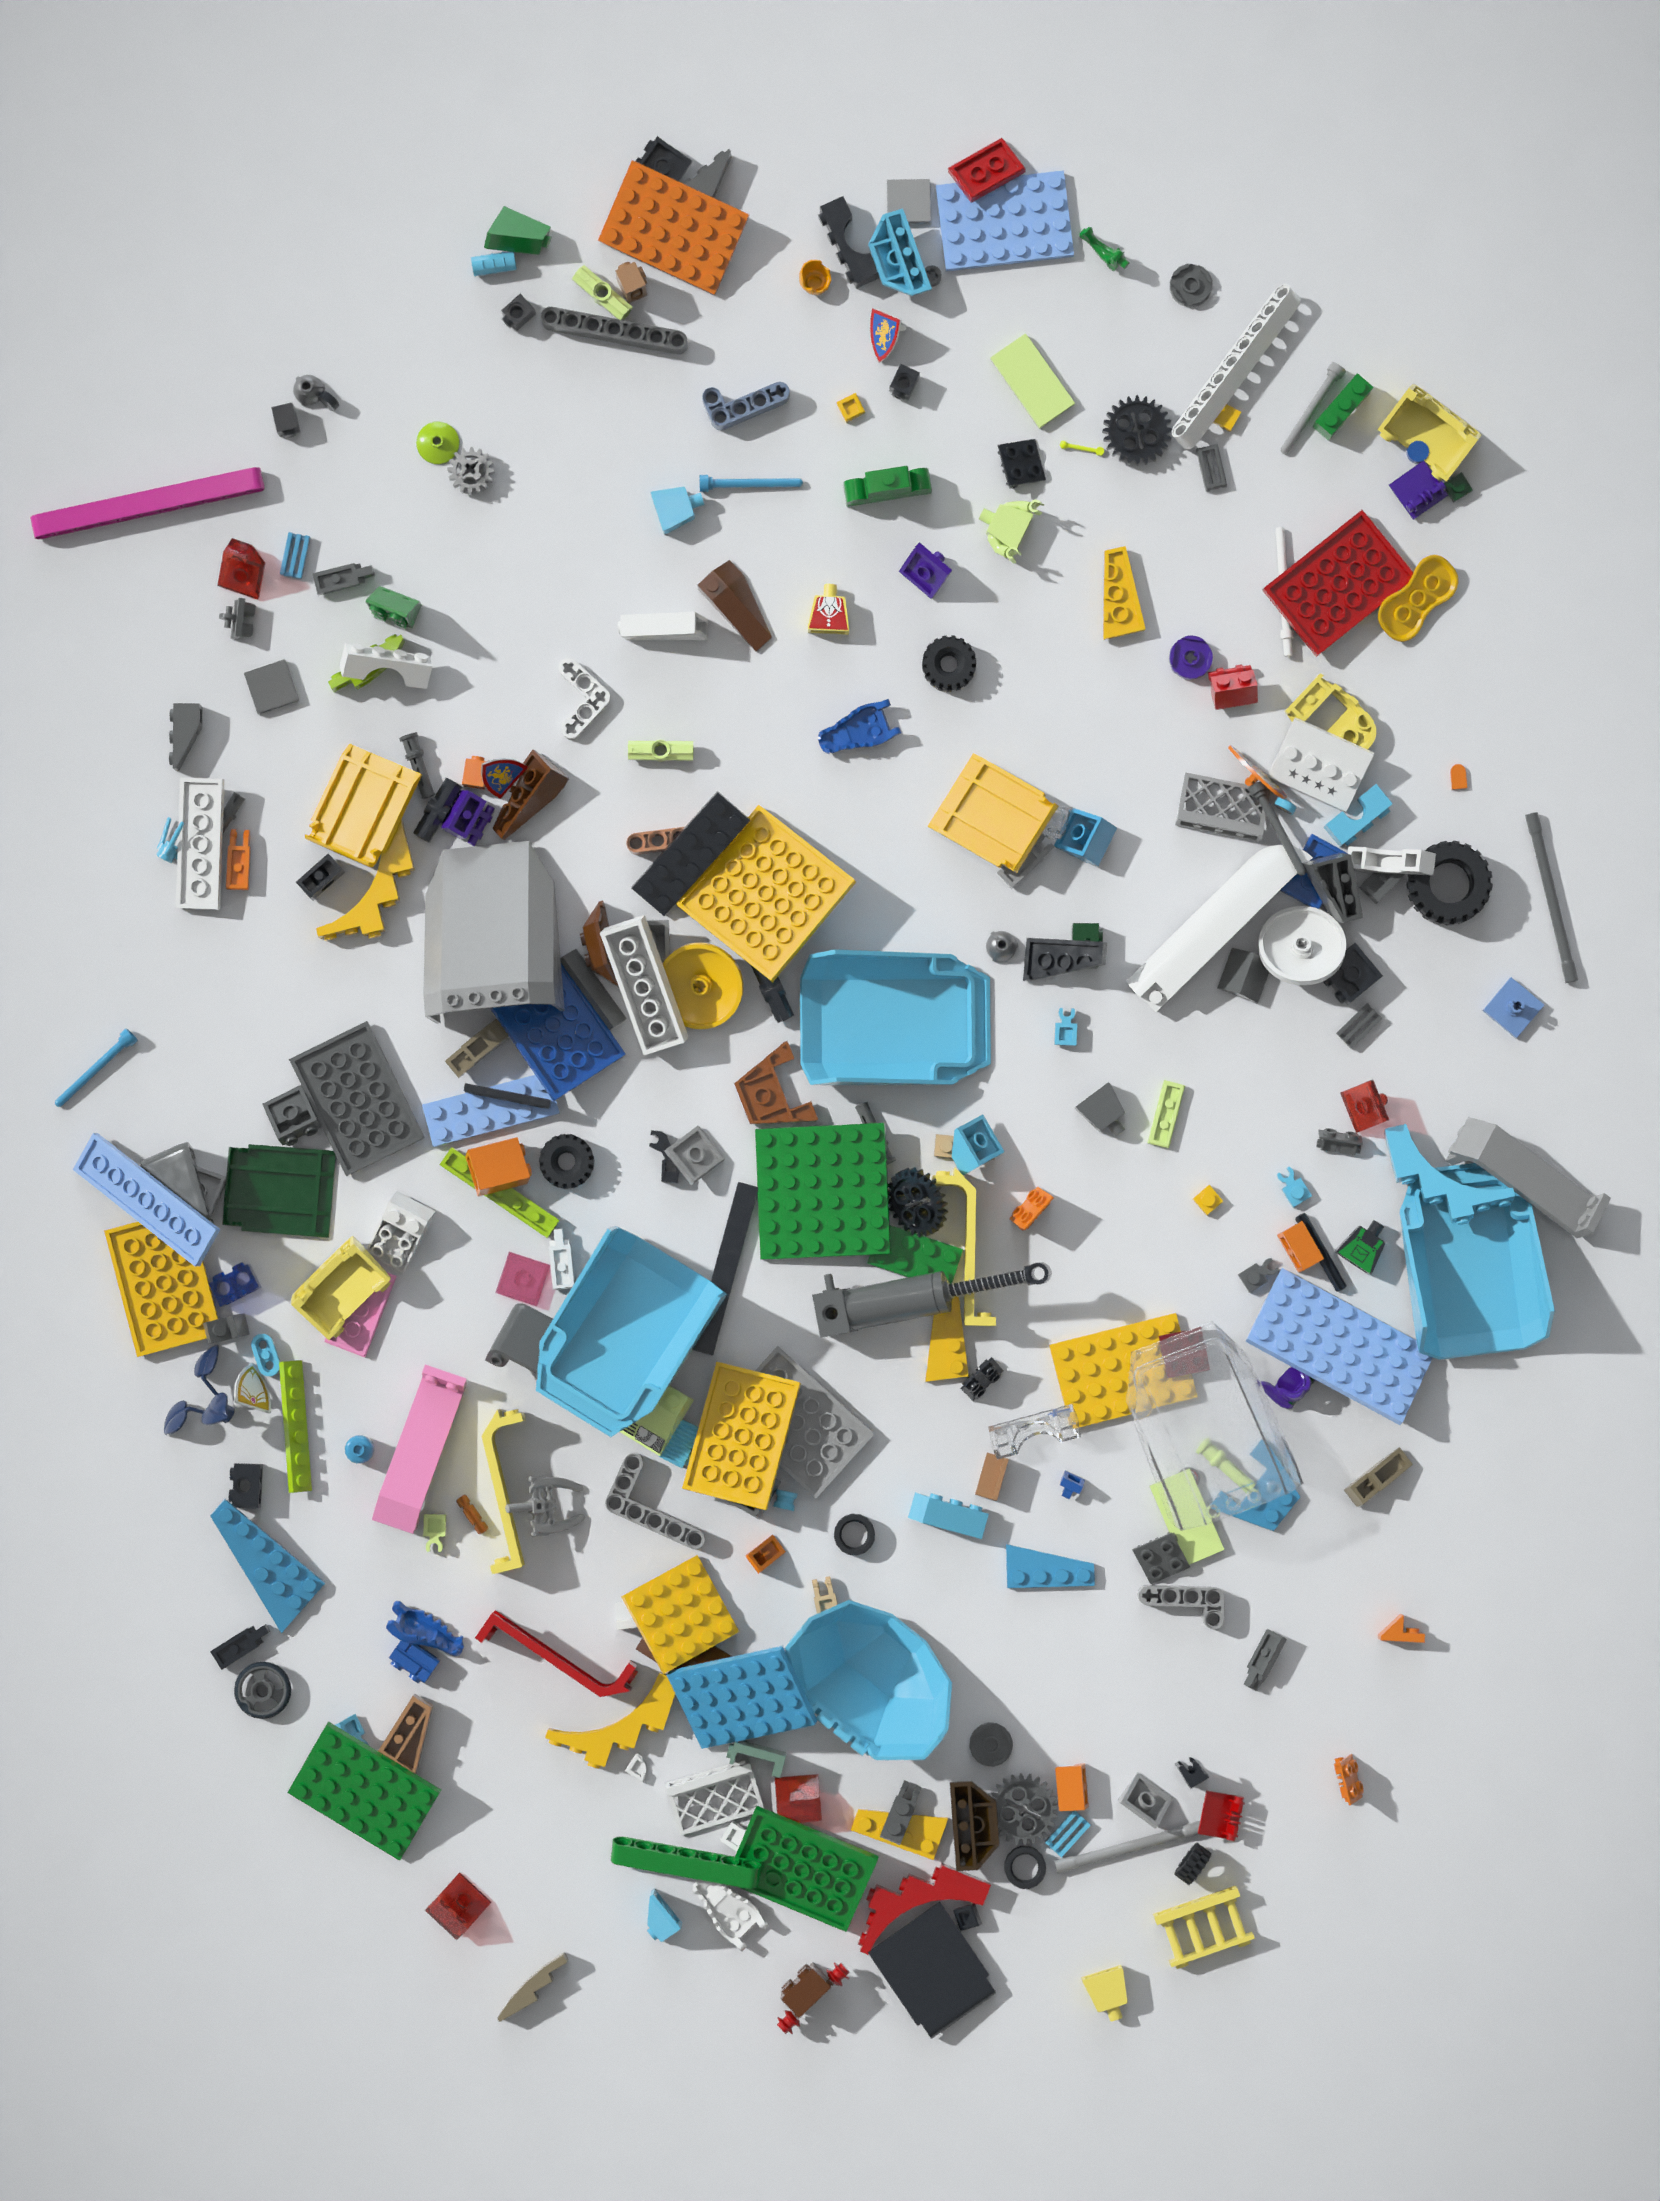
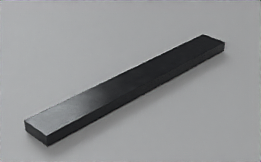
M742 1182L737 1184L711 1279L727 1295L692 1349L694 1351L714 1355L758 1194V1187Z

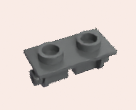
M1331 1128L1318 1129L1319 1139H1317L1316 1147L1320 1148V1150L1336 1152L1337 1145H1341L1340 1153L1360 1154L1363 1142L1362 1136L1351 1131L1340 1133Z

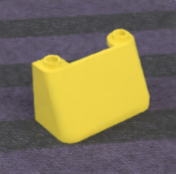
M1412 384L1378 428L1383 439L1388 442L1391 440L1398 441L1406 448L1414 441L1426 443L1429 448V455L1424 461L1431 466L1433 470L1431 474L1440 481L1444 479L1446 482L1482 436L1474 427L1415 384Z
M352 1236L294 1292L291 1297V1305L322 1335L330 1340L333 1336L337 1338L343 1332L344 1328L342 1326L344 1321L373 1292H378L379 1290L384 1292L391 1283L389 1281L391 1277L363 1245Z

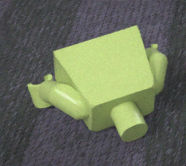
M1033 500L1032 502H1006L1004 505H999L996 513L985 508L983 509L978 520L989 524L986 535L995 553L1008 558L1014 564L1016 563L1013 556L1016 554L1021 556L1018 547L1033 518L1031 512L1040 516L1042 512L1037 510V507L1040 505L1044 506L1039 500Z

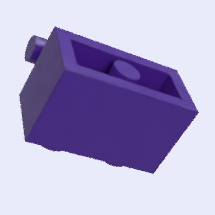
M461 790L441 829L458 839H466L470 834L471 836L467 843L475 846L477 841L481 840L484 835L482 832L485 826L491 822L493 818L491 815L495 808L487 805L483 811L482 809L487 801L469 790ZM479 817L480 819H479V821H478L476 827L474 828L473 826H474V824H475L477 818Z

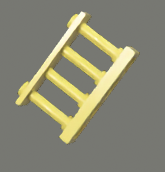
M1236 1885L1153 1914L1156 1924H1161L1162 1927H1165L1175 1958L1169 1960L1171 1967L1176 1966V1969L1188 1966L1189 1961L1235 1945L1243 1947L1251 1944L1250 1940L1255 1939L1252 1932L1245 1933L1235 1904L1236 1898L1240 1897ZM1220 1903L1227 1905L1237 1937L1224 1940L1214 1911L1216 1909L1215 1905ZM1200 1910L1206 1912L1216 1944L1205 1948L1194 1920V1912ZM1180 1917L1186 1921L1196 1950L1185 1955L1182 1953L1173 1926L1174 1919Z

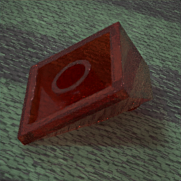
M234 538L230 540L223 551L217 586L258 600L266 563L253 545Z

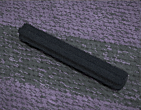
M1302 1213L1298 1215L1295 1220L1297 1223L1303 1221L1324 1259L1320 1261V1264L1335 1291L1339 1292L1347 1287L1345 1281L1307 1214Z

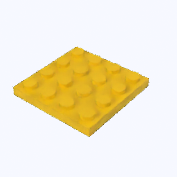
M698 1555L621 1596L663 1674L739 1632Z

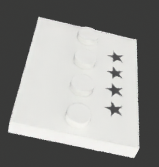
M1295 717L1267 777L1347 812L1374 756V752Z

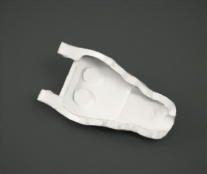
M703 1880L695 1882L693 1892L704 1903L705 1909L712 1918L716 1929L723 1937L737 1946L741 1952L747 1947L741 1939L756 1924L763 1930L769 1926L759 1910L748 1899L738 1895L727 1886Z

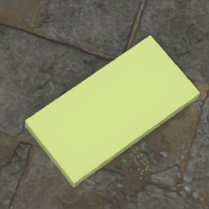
M1026 333L990 357L992 363L1039 429L1075 405V402Z
M1190 1469L1149 1486L1170 1533L1175 1532L1178 1539L1177 1542L1189 1565L1224 1550Z

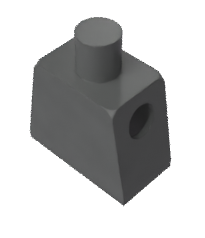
M1109 1082L1075 1107L1099 1132L1108 1127L1116 1137L1125 1130L1118 1120L1119 1117L1125 1114V1111Z

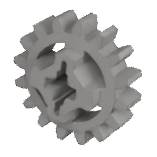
M470 447L469 452L462 448L461 455L455 452L456 460H449L453 467L447 468L449 473H453L449 476V480H455L453 483L454 488L461 486L460 492L463 493L467 489L469 495H472L473 490L480 494L481 487L487 490L486 482H493L490 475L495 474L494 469H490L494 465L493 461H487L489 455L485 454L482 456V449L474 452L473 447ZM473 457V458H476V459H475V460H467L466 458ZM460 464L462 467V472H460L459 476H457V468ZM485 465V475L482 477L481 469ZM470 467L475 470V473H468L467 469ZM468 481H470V482H476V484H466V483H467Z

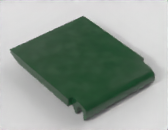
M249 1144L248 1148L229 1147L222 1225L239 1226L241 1231L329 1238L336 1161L334 1151Z

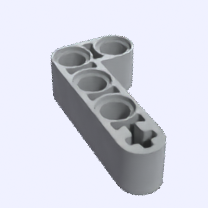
M1143 1585L1138 1590V1599L1144 1605L1202 1607V1620L1205 1626L1215 1630L1223 1625L1224 1594L1217 1587ZM1148 1589L1150 1593L1158 1594L1157 1589H1161L1159 1593L1160 1602H1157V1597H1150L1149 1601H1146L1142 1594H1145ZM1168 1590H1173L1176 1595L1175 1599L1171 1602H1167L1164 1599V1594ZM1192 1590L1196 1591V1601L1188 1602L1186 1594ZM1212 1591H1217L1219 1594V1600L1215 1603H1210L1208 1600V1595ZM1211 1613H1216L1219 1617L1215 1625H1210L1207 1621Z

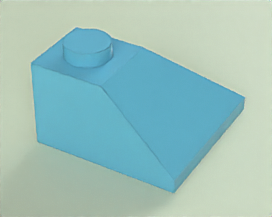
M983 1114L954 1130L952 1159L962 1175L971 1172L1005 1152Z
M653 1889L649 1898L647 1922L649 1929L647 1931L654 1940L659 1939L660 1942H663L681 1929L682 1922L656 1889Z

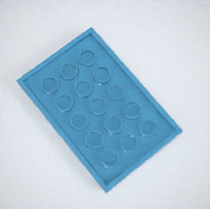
M783 1646L678 1668L667 1673L669 1682L701 1749L814 1726L818 1721Z

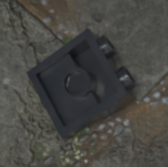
M658 136L654 141L650 140L644 148L645 154L643 157H638L635 160L677 181L681 180L692 164L691 159Z
M1354 943L1346 950L1343 963L1337 972L1323 981V983L1327 987L1332 986L1336 991L1334 996L1341 1004L1345 1002L1349 1005L1383 975L1359 946Z

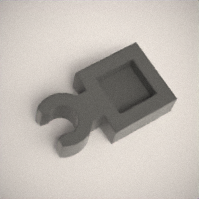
M1272 1258L1266 1259L1262 1267L1255 1263L1238 1274L1249 1293L1268 1282L1265 1277L1267 1274L1273 1275L1279 1271L1278 1268L1272 1271L1267 1268L1268 1263L1273 1261Z

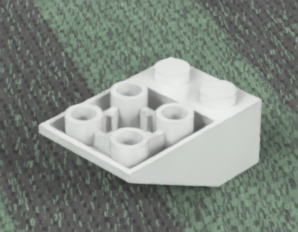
M396 1192L387 1204L367 1251L374 1259L404 1274L428 1229L435 1211Z

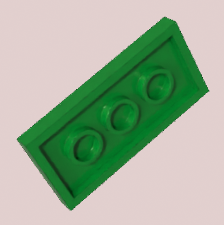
M890 1225L891 1254L869 1255L867 1264L906 1277L943 1271L949 1283L952 1284L963 1249L925 1236L918 1237V1234L911 1235L910 1231H904V1229Z

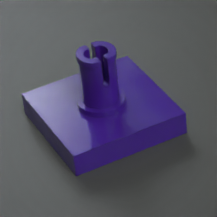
M919 542L899 572L932 599L944 584L952 569L943 563L945 557L942 553L937 551L933 554Z

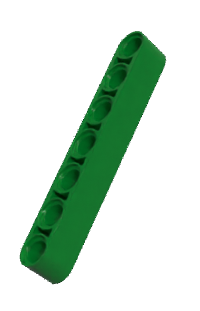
M621 1836L615 1837L612 1841L611 1862L616 1865L747 1889H754L759 1886L761 1864L755 1860Z

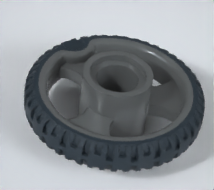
M256 1662L244 1668L238 1675L234 1686V1695L238 1706L247 1715L253 1718L267 1719L278 1715L285 1709L291 1697V1683L286 1672L278 1665L271 1662ZM267 1670L274 1672L280 1678L283 1689L276 1690L273 1682L265 1678ZM249 1674H252L256 1682L251 1686V1695L243 1697L242 1686L244 1680ZM260 1684L267 1686L268 1694L266 1696H261L258 1693L257 1688ZM272 1698L278 1704L275 1708L268 1711L254 1710L257 1701L265 1702Z

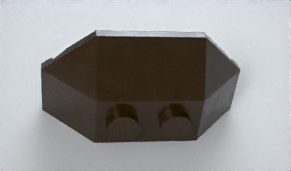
M973 1781L950 1782L956 1871L979 1870L1000 1845L997 1801Z

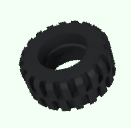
M1442 841L1424 850L1436 854L1434 869L1444 863H1453L1465 871L1469 879V890L1466 896L1459 902L1444 903L1437 899L1430 888L1429 880L1431 875H1407L1409 878L1406 888L1409 889V900L1413 901L1415 905L1413 908L1417 912L1420 911L1423 914L1422 917L1426 920L1430 919L1435 924H1446V926L1461 924L1478 914L1490 898L1489 893L1493 887L1491 883L1492 872L1488 870L1487 866L1489 864L1487 860L1482 859L1481 853L1478 850L1474 851L1471 849V845L1467 843L1464 845L1460 844V841Z

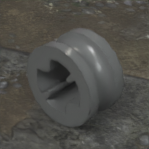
M933 265L927 266L925 268L926 274L934 271L935 276L938 277L936 280L933 278V281H929L931 287L937 286L941 281V270Z

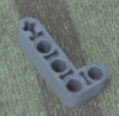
M776 382L725 404L720 391L717 388L710 387L703 392L702 400L712 426L721 431L786 404L790 397L788 385L784 382ZM780 390L781 392H783L784 396L780 397L779 395H777L776 391ZM768 393H770V396L772 397V402H770ZM709 395H715L718 397V400L711 404L706 401V398ZM761 397L766 400V403L763 406H757L754 401ZM738 406L746 408V412L742 415L736 414L734 410ZM719 414L726 416V420L723 423H717L714 419Z

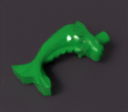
M1088 226L1087 229L1084 228L1080 232L1079 237L1095 250L1109 269L1115 271L1119 265L1123 269L1128 267L1130 262L1126 260L1125 252H1122L1119 248L1115 250L1099 241L1093 234L1092 227Z

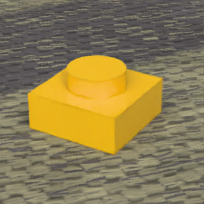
M1210 1185L1193 1198V1201L1205 1215H1208L1223 1202Z

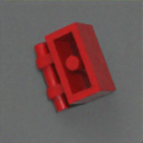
M1240 664L1235 665V668L1223 670L1222 667L1217 668L1216 671L1208 672L1209 681L1211 680V696L1215 710L1258 703V685L1251 665L1242 666Z

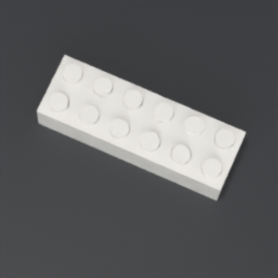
M643 915L604 928L600 935L643 1055L684 1043L688 1038V1034L646 916Z

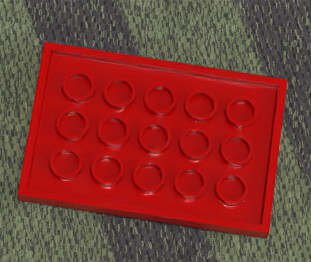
M1361 510L1265 586L1262 591L1317 657L1381 606L1388 596L1398 592L1407 585L1413 575V571L1366 513Z

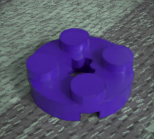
M1193 635L1179 639L1172 646L1169 653V663L1172 671L1179 677L1189 680L1202 677L1209 670L1213 660L1212 650L1206 641ZM1189 652H1193V656L1197 657V660H1194L1192 663H1188V660L1185 659V655H1189Z

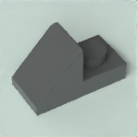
M245 1313L203 1323L208 1344L250 1334Z

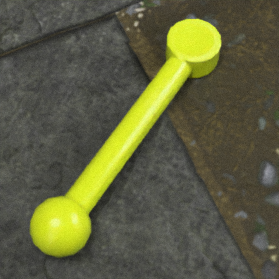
M1067 441L1060 442L1062 449L1072 448L1094 452L1097 456L1104 454L1102 447L1096 449L1069 444Z

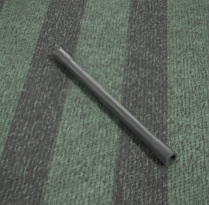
M1538 812L1525 815L1529 833L1532 837L1560 953L1565 983L1578 981L1544 845Z

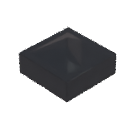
M975 1903L953 1910L960 1931L982 1924Z

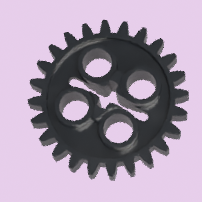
M1136 395L1135 401H1132L1127 396L1126 403L1120 399L1118 402L1119 408L1112 405L1114 413L1107 412L1106 416L1110 420H1104L1103 422L1108 427L1102 430V433L1108 434V436L1104 437L1103 442H1110L1106 449H1114L1112 456L1114 457L1119 454V462L1126 458L1127 465H1130L1132 460H1135L1136 466L1139 465L1140 460H1143V463L1147 465L1148 458L1155 462V454L1162 456L1161 448L1166 450L1168 448L1164 441L1169 442L1172 438L1166 435L1172 432V428L1167 427L1171 424V420L1164 419L1168 412L1161 413L1163 405L1155 407V399L1151 403H1147V396L1144 397L1143 401L1139 400L1138 395ZM1131 413L1135 414L1137 428L1141 430L1140 439L1144 446L1143 449L1139 446L1137 432H1132L1135 424ZM1142 413L1148 414L1150 421H1141L1139 415ZM1120 419H1127L1130 425L1123 428L1119 425L1118 421ZM1153 434L1156 437V441L1153 443L1147 442L1145 435ZM1127 439L1133 440L1135 447L1127 448L1124 441Z
M908 1167L896 1173L891 1178L892 1182L888 1184L890 1188L888 1195L891 1196L889 1203L892 1204L889 1210L895 1212L893 1218H899L898 1225L904 1224V1231L910 1229L911 1235L917 1233L918 1237L923 1235L927 1237L939 1231L944 1226L943 1222L947 1220L944 1215L948 1213V1210L944 1208L948 1203L942 1199L946 1195L940 1193L942 1186L936 1187V1179L931 1181L930 1173L924 1175L923 1169L917 1171L916 1167L912 1169ZM910 1202H911V1203H914V1204H912V1205H910V1206H905L906 1204H908V1203H910Z

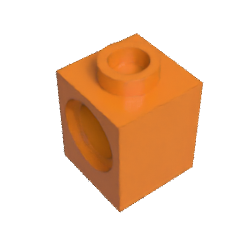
M472 756L471 759L466 758L462 779L464 787L485 790L481 776V765L486 762L484 757Z

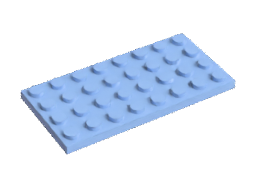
M1283 1268L1279 1271L1245 1341L1398 1425L1403 1423L1433 1358L1419 1353L1417 1340Z

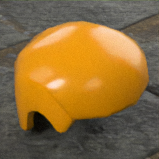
M821 260L807 261L803 264L799 273L801 287L811 295L823 294L828 290L832 281L830 269L826 268Z

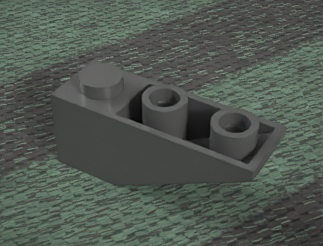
M731 150L719 152L714 157V162L709 166H702L698 170L696 177L692 180L690 178L687 179L683 184L715 198L730 162Z
M173 703V709H170L169 717L170 722H173V731L169 732L170 744H173V752L169 753V764L173 765L175 771L180 770L202 729V706L200 703Z

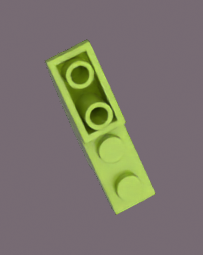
M394 634L386 638L385 643L379 645V647L393 651L401 650L405 641L402 635L397 636ZM378 668L371 671L364 680L342 677L340 671L332 675L328 683L333 692L352 683L358 690L377 678L387 668Z

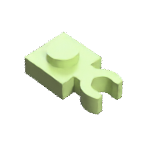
M424 1514L423 1536H430V1540L426 1544L427 1552H430L432 1543H436L438 1545V1552H442L443 1544L440 1541V1537H446V1514Z

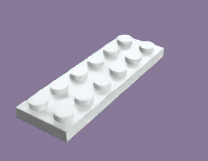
M180 777L179 824L184 822V826L178 836L176 908L220 910L225 779Z

